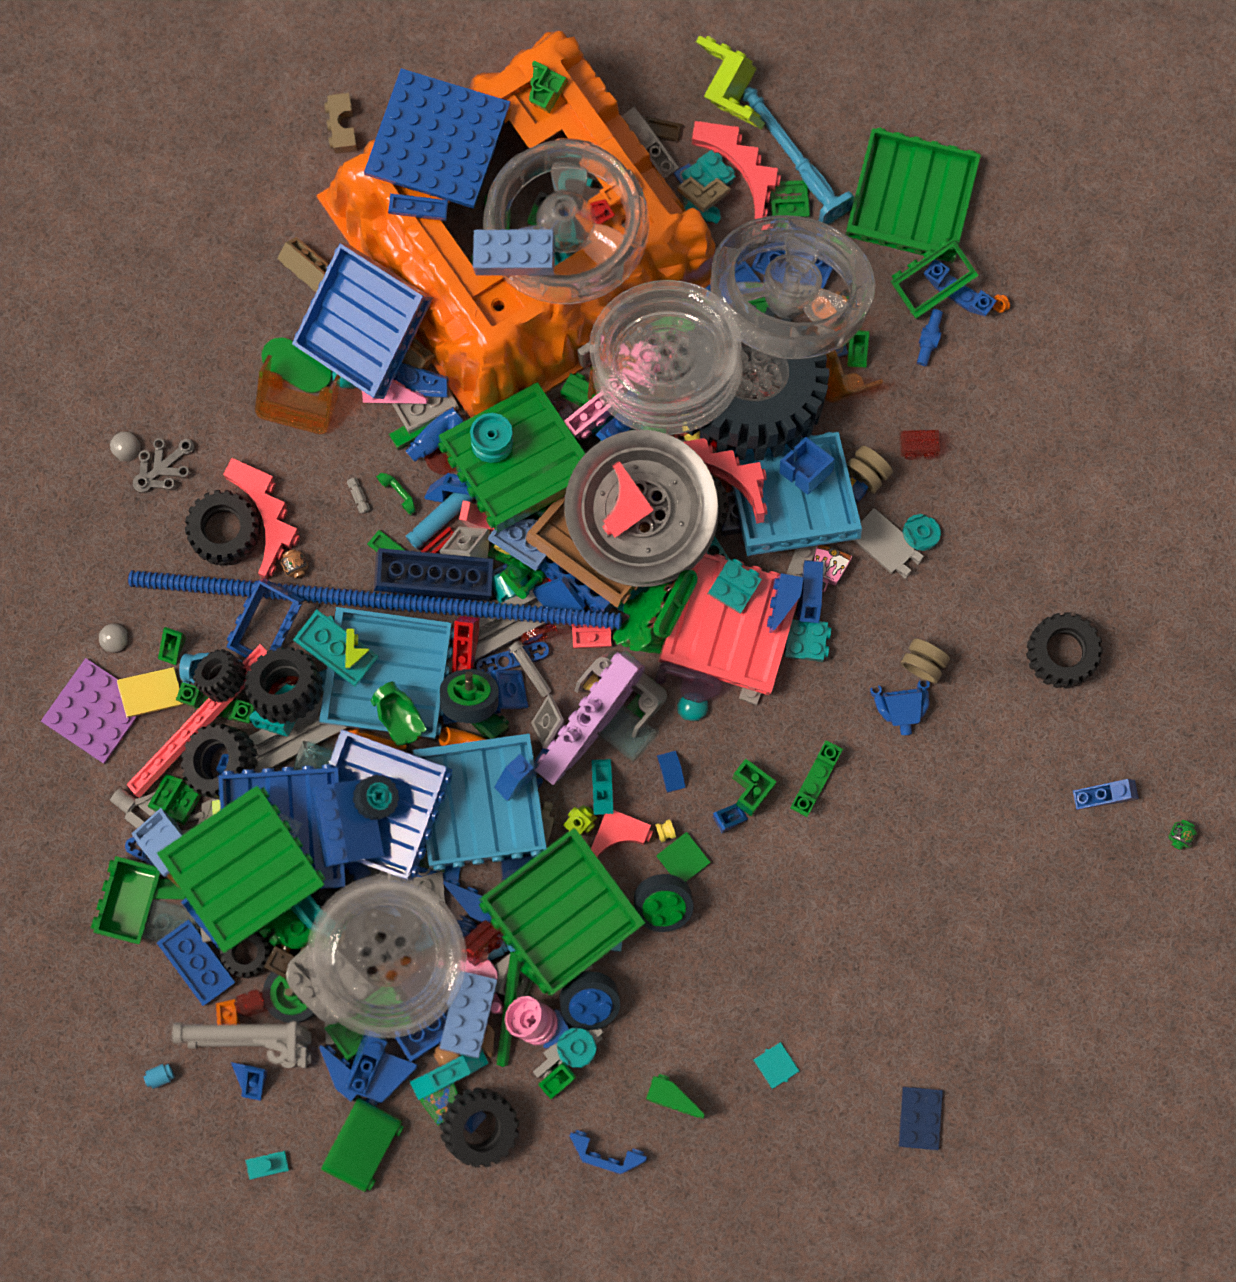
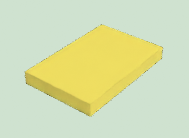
M174 667L117 680L127 718L183 705V703L176 701L180 688Z

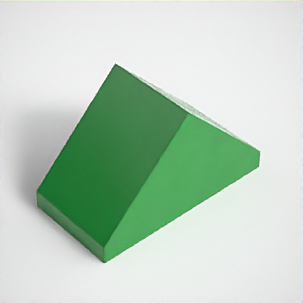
M164 627L158 659L176 665L186 641L185 635Z

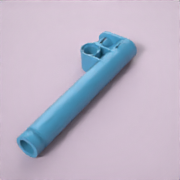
M452 493L422 520L412 532L410 531L405 536L406 539L417 550L420 549L424 543L431 539L461 511L463 501L471 502L475 498H471L470 495Z

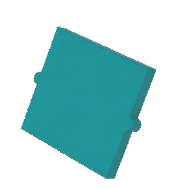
M781 1042L769 1050L765 1049L763 1054L754 1059V1062L772 1089L782 1082H787L788 1078L799 1072Z

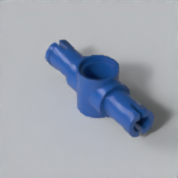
M932 310L928 325L922 329L919 340V347L921 349L917 360L919 365L927 366L931 352L937 348L941 336L939 325L943 312L940 310Z

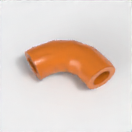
M448 727L442 728L439 735V743L442 746L487 740L476 734Z

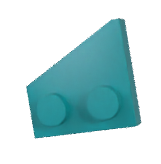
M683 196L684 209L686 211L690 208H695L700 211L705 221L716 224L719 222L721 216L718 208L712 206L703 213Z

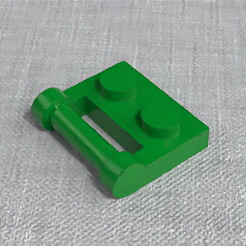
M517 558L500 574L502 579L521 599H525L529 595V591L537 583H541L545 579L542 571L533 570ZM529 575L532 579L525 586H521L519 583Z

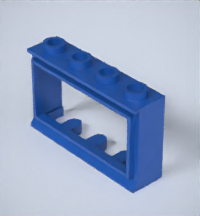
M266 578L257 580L252 586L251 590L253 593L251 597H248L243 605L245 608L243 613L235 621L237 625L235 630H232L227 637L229 642L226 647L245 658L253 652V650L242 645L240 642L268 588L292 601V605L269 649L272 651L277 650L276 648L282 646L304 599L295 596Z

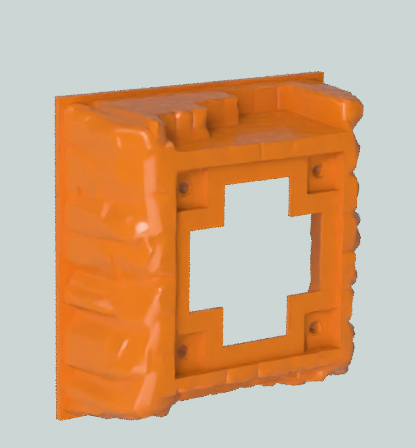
M563 31L546 32L531 49L521 50L511 60L505 70L498 73L477 74L472 79L470 85L471 90L510 101L511 105L504 123L510 121L530 150L558 132L563 131L603 188L633 171L643 188L611 207L615 217L600 226L596 225L575 208L573 210L594 241L554 266V275H541L531 282L526 275H475L472 264L441 220L388 214L390 193L434 199L441 198L364 175L375 139L368 142L363 154L339 166L330 187L316 195L349 245L433 297L414 338L435 355L431 363L440 375L449 377V389L469 418L537 382L546 394L567 380L570 373L575 375L584 369L578 359L577 350L624 319L628 323L629 337L676 309L686 300L730 271L716 252L710 229L700 211L695 208H690L687 211L684 209L682 203L651 162L650 155L645 147L641 145L635 133L631 131L629 125L620 116L616 99L610 92H607L601 78L597 77L590 63L584 59L583 52L574 36L567 38ZM533 61L547 66L550 70L568 79L550 114L529 101L532 90ZM598 193L581 205L603 200V197ZM627 222L630 223L632 226L630 228H624L622 224ZM497 305L504 307L502 311L494 310Z

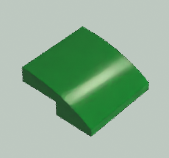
M803 180L781 181L779 186L775 187V192L770 191L772 219L776 215L783 218L809 217L807 185ZM791 193H802L801 195H797V196H786V197H781V196L778 197V196L775 195V194H788V195H789V194H791Z
M166 774L149 802L148 808L155 812L162 808L176 822L185 825L202 795L194 792L182 779Z

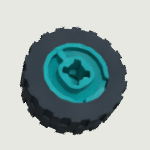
M373 775L362 779L356 785V789L353 792L355 808L366 819L378 820L385 818L393 813L398 806V789H396L395 783L384 775Z

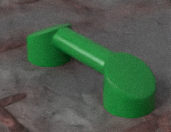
M379 473L376 478L383 487L386 488L391 485L405 500L401 506L410 516L415 513L412 496L394 477L386 473Z

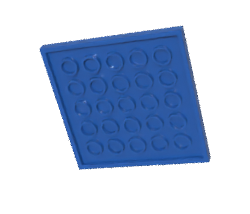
M401 68L366 164L364 175L475 208L511 103L501 98Z

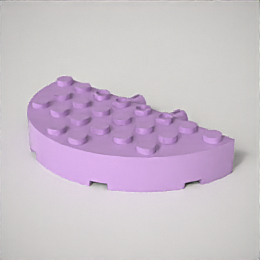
M627 651L617 652L611 659L612 664L606 667L600 674L602 678L592 685L589 690L591 693L582 699L579 703L580 708L577 711L575 710L568 720L570 722L567 726L564 725L558 732L560 736L556 740L554 739L547 749L550 751L547 755L543 754L537 761L539 766L535 771L552 785L559 781L565 775V772L569 768L571 769L597 739V732L600 733L607 727L632 693L633 689L631 687L639 682L645 666Z

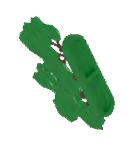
M684 570L677 579L672 581V585L668 582L662 585L650 586L647 592L642 591L634 599H629L623 607L624 613L629 615V619L622 623L620 630H616L613 635L616 645L630 639V650L639 652L642 647L651 642L652 628L657 637H669L697 584V573L694 570ZM672 589L666 602H664L663 598L666 592Z

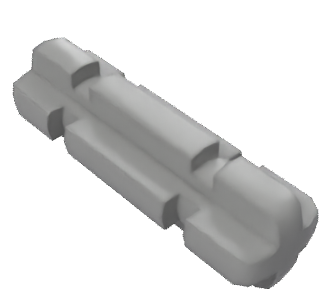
M349 479L347 484L349 489H352L350 491L356 505H359L357 506L361 514L368 512L370 507L365 502L367 500L361 486H358L360 485L358 479Z

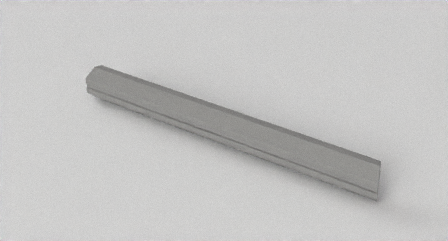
M534 588L529 591V595L525 599H521L516 595L501 603L503 605L504 603L508 605L513 603L515 606L516 604H519V606L525 604L526 607L528 605H531V607L537 605L538 608L543 606L534 595ZM482 616L479 622V638L474 662L545 625V622L539 623V621L533 623L532 620L530 622H527V620L521 622V619H518V621L512 619L510 621L509 618L503 620V618L497 619V617H494V619H491V617L485 618V616ZM454 639L449 641V647H452L451 659L447 658L446 666H450L449 675L452 673ZM322 697L319 703L314 705L315 709L311 713L308 712L306 717L297 719L288 737L262 729L249 736V739L253 740L255 744L253 748L257 749L258 754L256 756L258 767L255 766V772L261 773L262 769L274 768L340 733L341 729L346 730L350 727L320 724Z

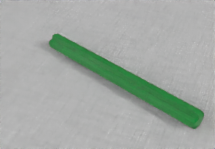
M511 951L496 1062L501 1067L507 1066L512 1034L506 1027L505 1017L509 1006L516 1000L521 962L514 954L516 951Z

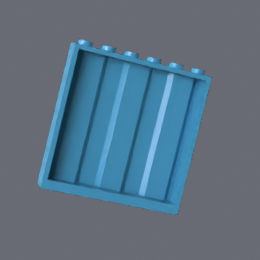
M827 432L822 435H810L808 437L809 440L835 459L834 471L809 495L795 486V481L792 483L779 473L780 460L791 451L787 444H785L783 455L775 458L768 447L764 460L755 461L753 449H747L745 459L739 460L740 465L760 462L761 469H765L767 478L763 484V498H761L762 503H766L767 514L764 516L763 523L756 524L752 506L743 494L732 486L747 556L861 539L862 527L839 432ZM736 447L728 448L727 451L733 450L734 456H736Z
M336 607L334 622L345 631L347 629H354V634H358V641L379 657L356 687L327 667L320 724L389 733L385 725L378 718L377 706H373L370 700L381 686L394 681L399 690L405 692L411 698L427 728L426 732L418 737L436 739V735H440L441 724L438 723L439 716H443L440 706V686L444 677L446 678L449 675L450 666H446L447 658L451 659L452 647H449L450 639H454V628H451L452 623Z
M530 734L413 750L415 756L451 768V773L453 774L450 784H447L445 789L446 797L443 803H440L438 819L431 828L433 830L430 840L426 841L429 867L434 868V871L446 869L445 866L453 865V868L464 867L465 863L473 862V865H480L485 863L484 860L491 859L492 862L504 861V857L511 856L512 859H520L525 854H531L534 857L546 849L536 776L508 802L494 788L505 767L519 754L535 770Z

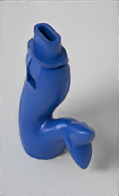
M454 407L448 409L435 418L415 438L414 442L410 443L411 446L405 451L414 462L421 457L425 458V455H430L438 448L439 435L446 432L447 429L449 430L464 422V418Z

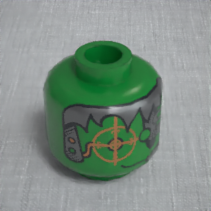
M1185 820L1175 822L1168 835L1172 846L1179 850L1190 848L1197 836L1195 825Z

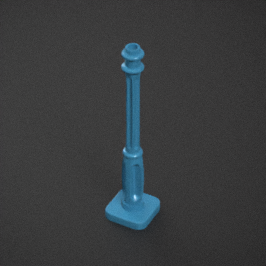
M746 88L743 93V101H748L749 107L761 115V120L796 165L795 169L799 171L809 190L823 204L820 210L819 224L825 227L850 211L854 202L853 194L846 192L839 197L835 196L825 178L810 163L809 159L804 158L764 105V98H759L757 89Z

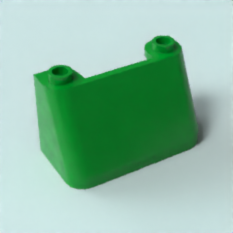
M358 1098L327 1155L321 1170L365 1193L367 1189L371 1191L376 1181L373 1179L374 1173L395 1135L400 1136L404 1128L401 1125L403 1121Z

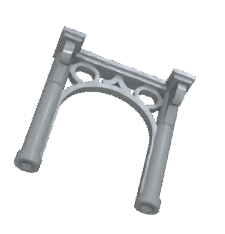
M291 1022V1024L251 1025L173 1024V1043L187 1041L188 1049H197V1047L265 1046L266 1048L281 1052L279 1057H275L274 1052L268 1050L267 1056L271 1062L281 1064L285 1068H293L297 1064L302 1066V1068H307V1064H311V1052H308V1044H311L312 1035L308 1028L297 1022Z

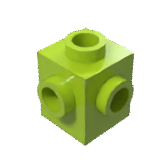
M582 805L579 808L574 807L568 813L569 819L563 824L568 830L576 828L580 835H583L585 832L588 834L595 827L593 823L597 817L591 808Z

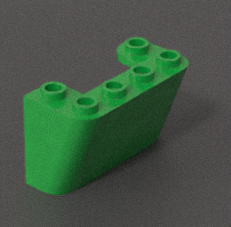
M115 856L114 860L110 859L107 872L110 873L109 881L104 880L102 891L105 892L104 898H99L96 910H99L98 917H93L90 929H94L93 934L139 945L160 871L154 866Z

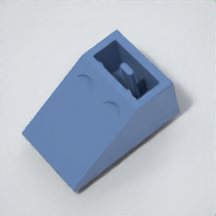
M160 808L137 828L132 835L137 844L165 877L169 874V871L157 855V852L184 834L176 821Z

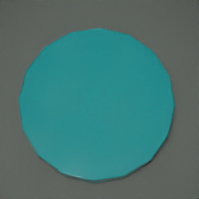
M917 514L908 518L903 526V536L909 546L916 550L925 551L936 546L941 536V530L935 519L926 517L924 514Z
M572 1028L560 1036L557 1043V1053L565 1065L573 1068L583 1067L594 1058L596 1043L588 1031L581 1028Z

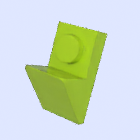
M347 629L345 670L351 669L370 650L354 648V646H358V634H354V629Z

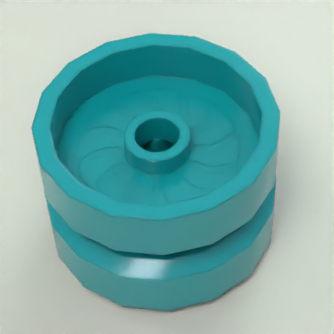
M488 413L481 415L472 423L470 429L471 446L476 457L489 463L500 462L507 458L513 447V432L509 421L500 414Z

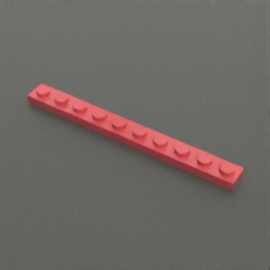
M261 644L242 662L247 672L251 671L250 666L253 662L256 663L258 661L257 658L260 655L264 656L267 654V650ZM245 683L241 686V690L233 698L230 697L228 701L218 703L208 698L128 782L127 786L140 798L185 751L186 747L184 746L187 741L190 742V736L194 732L198 733L199 728L210 724L242 691Z

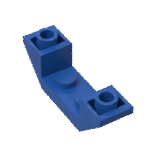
M936 259L932 261L924 272L925 277L939 292L957 280L948 274L950 269ZM966 285L948 296L949 299L967 311L986 316L996 303L995 299L982 290L977 294Z
M447 473L430 485L425 499L443 502L448 492L469 495L467 492L468 487L465 482H460L457 474Z
M576 1130L575 1134H570V1138L582 1162L622 1174L646 1161L647 1157L643 1156L644 1152L632 1149V1152H627L623 1166L619 1165L620 1161L609 1158L608 1161L600 1159L601 1155L593 1152L587 1155L585 1153L590 1138L586 1137L587 1133Z

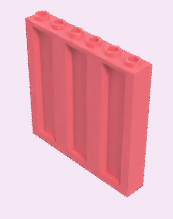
M706 552L699 563L691 569L697 573V584L669 637L665 638L658 662L770 695L797 602L775 631L769 633L770 627H767L768 617L772 616L773 608H770L771 598L775 597L776 591L773 589L774 579L778 578L780 574L773 571L767 573L758 566L752 565L748 567L741 562L744 569L748 571L753 569L760 574L759 578L762 580L741 614L707 594L728 560H725L726 557L715 554L712 556Z

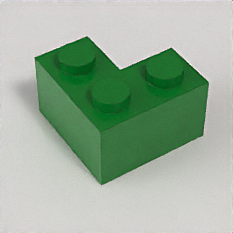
M746 758L732 777L734 781L746 789L738 799L736 806L752 817L776 785V781Z

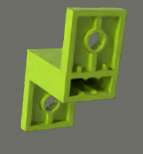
M699 36L696 43L707 53L723 60L704 97L717 108L762 130L765 123L760 119L761 115L754 112L755 110L747 105L743 107L739 103L756 71V68L752 65L753 61L746 58V55L740 51L735 53L729 46L723 43L719 45L716 43V40L709 36L706 38Z

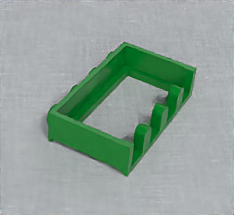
M946 238L938 244L940 248L935 251L930 249L923 254L924 258L918 262L915 259L907 265L909 269L903 273L899 270L891 276L893 278L890 281L891 285L915 319L979 276L954 238L951 240ZM951 247H954L970 272L917 308H914L899 286V283Z

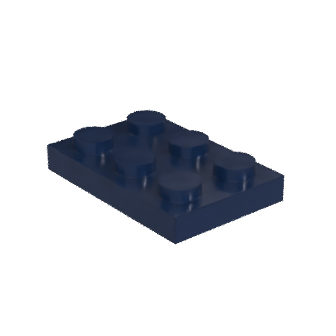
M902 1087L898 1147L939 1150L942 1090Z

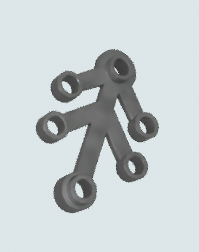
M161 438L155 439L153 442L155 448L154 467L148 474V462L151 460V455L146 450L139 453L141 461L140 473L133 480L135 490L144 493L149 491L150 488H165L168 491L175 488V482L171 478H166L164 481L153 480L158 475L187 478L190 471L186 466H180L179 468L168 467L183 454L190 455L193 453L194 444L191 440H182L179 443V448L162 461L165 442ZM158 442L163 443L161 447H156V444ZM184 444H189V448L183 449ZM147 454L148 458L144 460L142 455ZM185 469L187 470V473L185 475H181V470ZM141 480H145L144 485H139ZM167 482H172L171 487H166Z

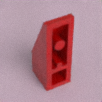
M460 616L455 620L452 673L463 669H473L479 638L480 618Z

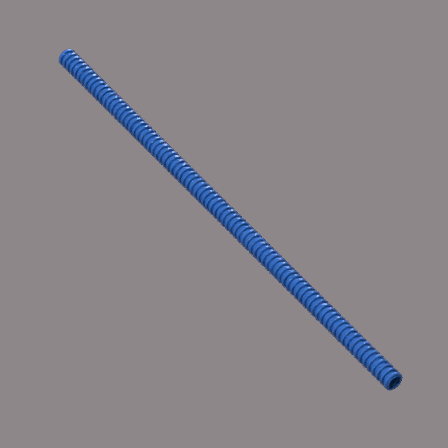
M131 570L128 577L130 587L135 585L136 588L141 586L151 589V587L153 589L159 588L160 590L165 588V590L171 589V591L176 589L183 592L187 590L189 592L194 591L195 593H198V591L200 593L206 592L207 594L212 592V594L218 593V595L224 593V595L230 594V596H233L235 594L242 597L246 595L251 597L253 593L251 589L254 585L252 580H249V582L243 580L241 582L240 579L237 581L231 579L230 581L228 578L223 580V578L217 579V577L211 579V577L205 578V576L200 578L193 575L188 577V575L182 576L178 574L176 576V574L170 575V573H166V575L164 573L159 574L158 572L154 574L152 572L147 573L146 571L141 573V571L135 572V570ZM278 583L277 585L304 599L307 603H310V601L313 603L318 602L319 604H322V602L324 604L330 603L331 605L336 603V605L342 604V606L348 604V606L354 605V607L360 605V607L366 606V608L372 606V608L378 607V609L383 607L385 610L387 608L390 610L395 608L397 611L399 609L402 611L407 609L408 612L411 610L417 612L419 610L420 613L423 611L429 613L430 611L432 614L437 612V614L443 613V615L449 613V615L455 614V616L461 614V616L467 615V617L473 615V617L479 616V618H482V616H485V618L491 617V619H494V617H497V619L503 618V620L509 618L510 621L512 619H515V621L521 619V622L524 620L530 622L532 620L533 623L536 621L542 623L543 621L545 624L548 622L554 624L555 622L557 625L563 623V625L569 624V626L575 624V626L581 625V627H584V625H587V627L593 626V628H596V626H599V628L605 627V629L611 627L612 630L614 628L620 630L622 624L621 613L617 615L615 612L609 614V612L603 613V611L597 613V611L591 612V610L585 612V610L579 611V609H576V611H573V609L567 610V608H564V610H561V608L555 609V607L549 609L548 606L546 608H543V606L538 608L537 605L534 607L528 605L526 607L525 604L522 606L516 604L515 606L513 603L510 605L504 603L503 605L501 602L496 604L489 601L486 603L483 601L478 602L477 600L474 602L472 600L466 601L465 599L460 601V599L454 600V598L448 600L446 597L444 599L442 597L436 599L434 596L432 598L430 596L424 598L423 595L421 597H418V595L412 597L411 594L409 596H406V594L401 596L400 593H397V595L391 593L389 595L388 592H385V594L379 592L378 594L376 591L371 593V591L365 592L362 590L359 592V590L353 591V589L347 591V589L341 590V588L335 590V588L329 589V587L324 589L314 586V588L311 586L306 587L305 585H302V587L300 585L294 586L293 584L288 586L286 583L284 585ZM268 588L263 595L265 599L271 597L272 600L275 598L277 600H281V598L283 601L287 600Z

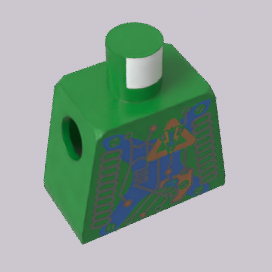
M453 1082L419 1100L435 1123L440 1126V1123L444 1121L441 1118L442 1112H447L448 1108L446 1105L448 1102L453 1103L455 1101L454 1096L458 1092Z

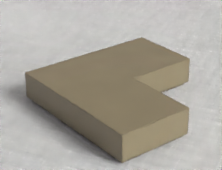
M690 177L677 187V191L704 213L728 195L730 188L718 178L703 187Z

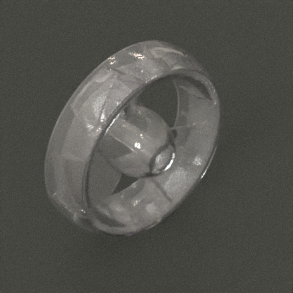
M559 138L555 141L531 147L514 156L504 165L489 189L483 216V230H507L509 209L516 195L531 180L551 171L555 192L550 194L540 204L536 216L537 225L517 230H553L555 235V251L569 253L583 248L587 255L598 265L586 271L572 274L502 275V277L514 288L534 299L555 304H576L594 300L611 292L632 274L642 259L647 246L650 218L644 191L631 169H626L615 156L592 142L581 139ZM587 172L611 185L612 189L620 197L626 215L623 234L609 226L595 224L593 207L582 196L587 183Z
M767 216L740 225L721 241L714 254L711 267V298L716 314L724 327H727L737 339L749 347L764 354L785 359L813 358L830 353L846 345L865 322L875 294L874 272L868 258L860 247L848 236L832 226L800 216ZM767 251H786V254L776 257L768 264L763 282H736L735 270L749 257ZM817 259L832 267L842 277L849 292L847 302L835 293L821 288L822 275L815 265ZM765 297L768 308L779 317L792 319L806 314L812 322L779 320L759 311L748 301Z

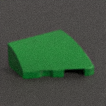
M533 61L532 90L529 101L550 114L568 79L550 70L547 66Z

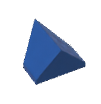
M231 1063L242 1089L241 1097L261 1101L268 1070Z

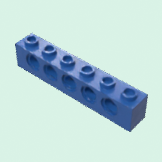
M546 557L538 567L550 580L565 576L582 601L593 612L597 611V613H600V611H603V613H606L614 606L587 585L576 584L583 582L570 573L563 574L562 572L566 570L555 562H547L551 560L550 558Z

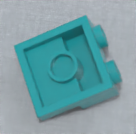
M712 150L701 156L694 165L683 171L681 175L685 181L692 177L703 187L710 184L716 178L725 185L730 186L736 177L733 168L730 166L726 167L722 162L721 155L714 153Z
M728 559L707 594L741 614L762 579L759 578L760 574L755 570L749 569L748 571L742 567L743 564L737 559L732 561Z
M792 620L787 637L785 657L823 662L824 657L828 658L829 646H825L826 639H830L831 628L828 627V622L819 621V623Z

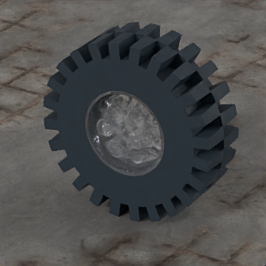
M747 305L745 316L740 317L737 306H733L727 309L725 321L720 313L716 311L710 314L708 325L701 320L695 325L694 335L688 332L685 336L683 348L680 347L677 357L673 384L674 405H678L677 415L680 421L687 419L686 430L691 436L701 430L700 439H706L708 445L714 439L717 440L716 453L727 451L729 446L736 447L735 457H738L739 460H744L747 449H753L756 461L764 460L766 450L769 447L774 458L783 455L785 444L791 450H794V447L800 443L801 436L808 438L812 434L814 425H818L828 389L829 368H826L827 356L825 352L819 353L820 342L816 336L807 340L809 328L802 323L792 330L793 317L785 313L781 321L777 322L774 321L776 309L767 307L764 318L756 317V305Z

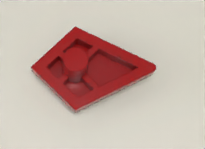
M605 199L577 206L580 212L598 226L615 217Z

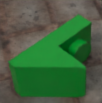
M850 330L847 367L866 368L869 331Z
M563 1062L538 1085L551 1100L572 1082L576 1076Z

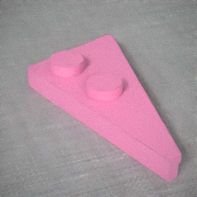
M393 380L384 399L372 398L362 391L363 403L426 404L428 402V398L417 391L413 392Z

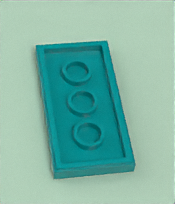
M319 610L313 613L293 639L294 642L354 687L358 685L379 657L372 650H369L351 669L345 670L346 631ZM358 641V646H354L357 649H369L360 641Z

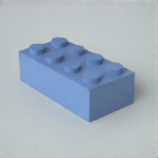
M474 230L473 269L475 275H554L555 235L553 230Z
M458 970L440 1050L479 1059L498 982L497 979Z

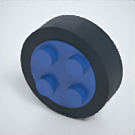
M583 972L564 985L560 991V1005L564 1019L570 1025L584 1030L599 1029L611 1023L620 1010V998L616 983L609 976L599 972Z

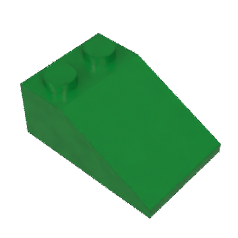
M658 1074V1077L653 1076L646 1098L647 1101L703 1119L704 1113L673 1082L669 1081L670 1077Z

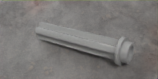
M519 641L515 642L509 647V652L514 654L542 697L547 696L551 689L523 649V644H520Z

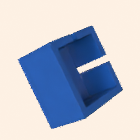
M805 437L794 447V451L791 450L780 460L779 473L793 483L795 481V486L809 495L834 471L835 459Z

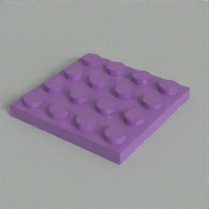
M85 658L41 722L105 764L138 716L126 717L117 684L118 679Z

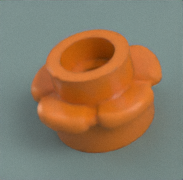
M998 294L994 297L996 303L993 305V309L996 312H1005L1009 309L1010 302L1005 295Z

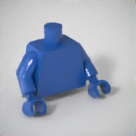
M919 680L917 689L885 692L883 696H881V686L878 685V693H874L872 687L870 688V693L874 697L878 712L886 721L891 722L893 726L900 725L901 735L912 734L911 724L920 723V718L924 717L929 707V692L927 689L930 683L928 680L926 681V687H922Z

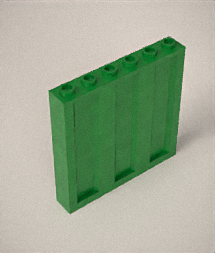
M872 128L845 237L922 256L930 249L935 251L940 248L938 244L946 238L949 240L954 238L957 245H959L981 154H977L974 150H961L953 145H941L937 141H924L916 136L907 137L900 132L891 133L883 128ZM951 247L935 259L954 263L957 252L954 247Z
M538 382L440 434L438 443L440 451L443 454H447V460L451 468H456L458 471L457 476L460 482H465L467 485V492L470 497L475 498L478 502L476 505L479 511L487 516L486 521L491 529L495 528L497 533L564 497L569 479L575 467L585 455ZM483 414H500L512 426V451L507 458L500 462L489 463L482 461L472 451L470 429L472 423Z
M258 785L157 852V855L223 953H226L325 885L323 882L326 880L320 870L315 871L312 866L315 862L309 853H303L301 850L303 844L298 837L293 838L290 833L292 830L291 826L286 820L282 822L278 816L281 814L275 803L273 805L270 804L267 799L270 795L264 787L260 789Z
M576 828L569 830L478 899L480 909L485 914L488 913L492 918L490 922L494 928L501 930L504 934L502 938L508 946L512 945L516 951L514 952L516 958L520 962L524 961L528 974L532 978L535 977L537 979L539 989L543 994L547 993L548 995H553L645 924Z

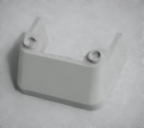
M608 651L596 659L577 681L574 691L578 693L594 673L600 676L603 670L612 664L611 659L617 652ZM645 673L642 674L639 682L631 687L635 693L641 695L638 706L645 713V716L633 730V738L640 733L662 707L667 698L665 689Z

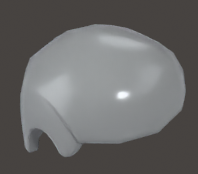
M121 431L110 441V450L120 461H132L138 457L141 451L140 442L132 433Z
M116 623L104 626L99 633L100 646L106 652L116 653L122 651L128 643L127 630L121 624Z

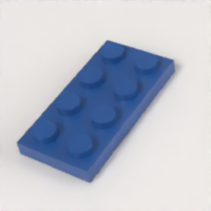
M189 919L157 942L158 946L203 1006L235 983L206 942L203 943L201 934Z

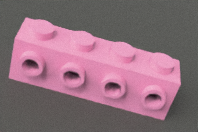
M622 374L568 417L564 423L578 440L585 439L592 433L591 431L595 427L602 426L610 415L617 414L621 410V406L626 402H632L639 392L628 378Z

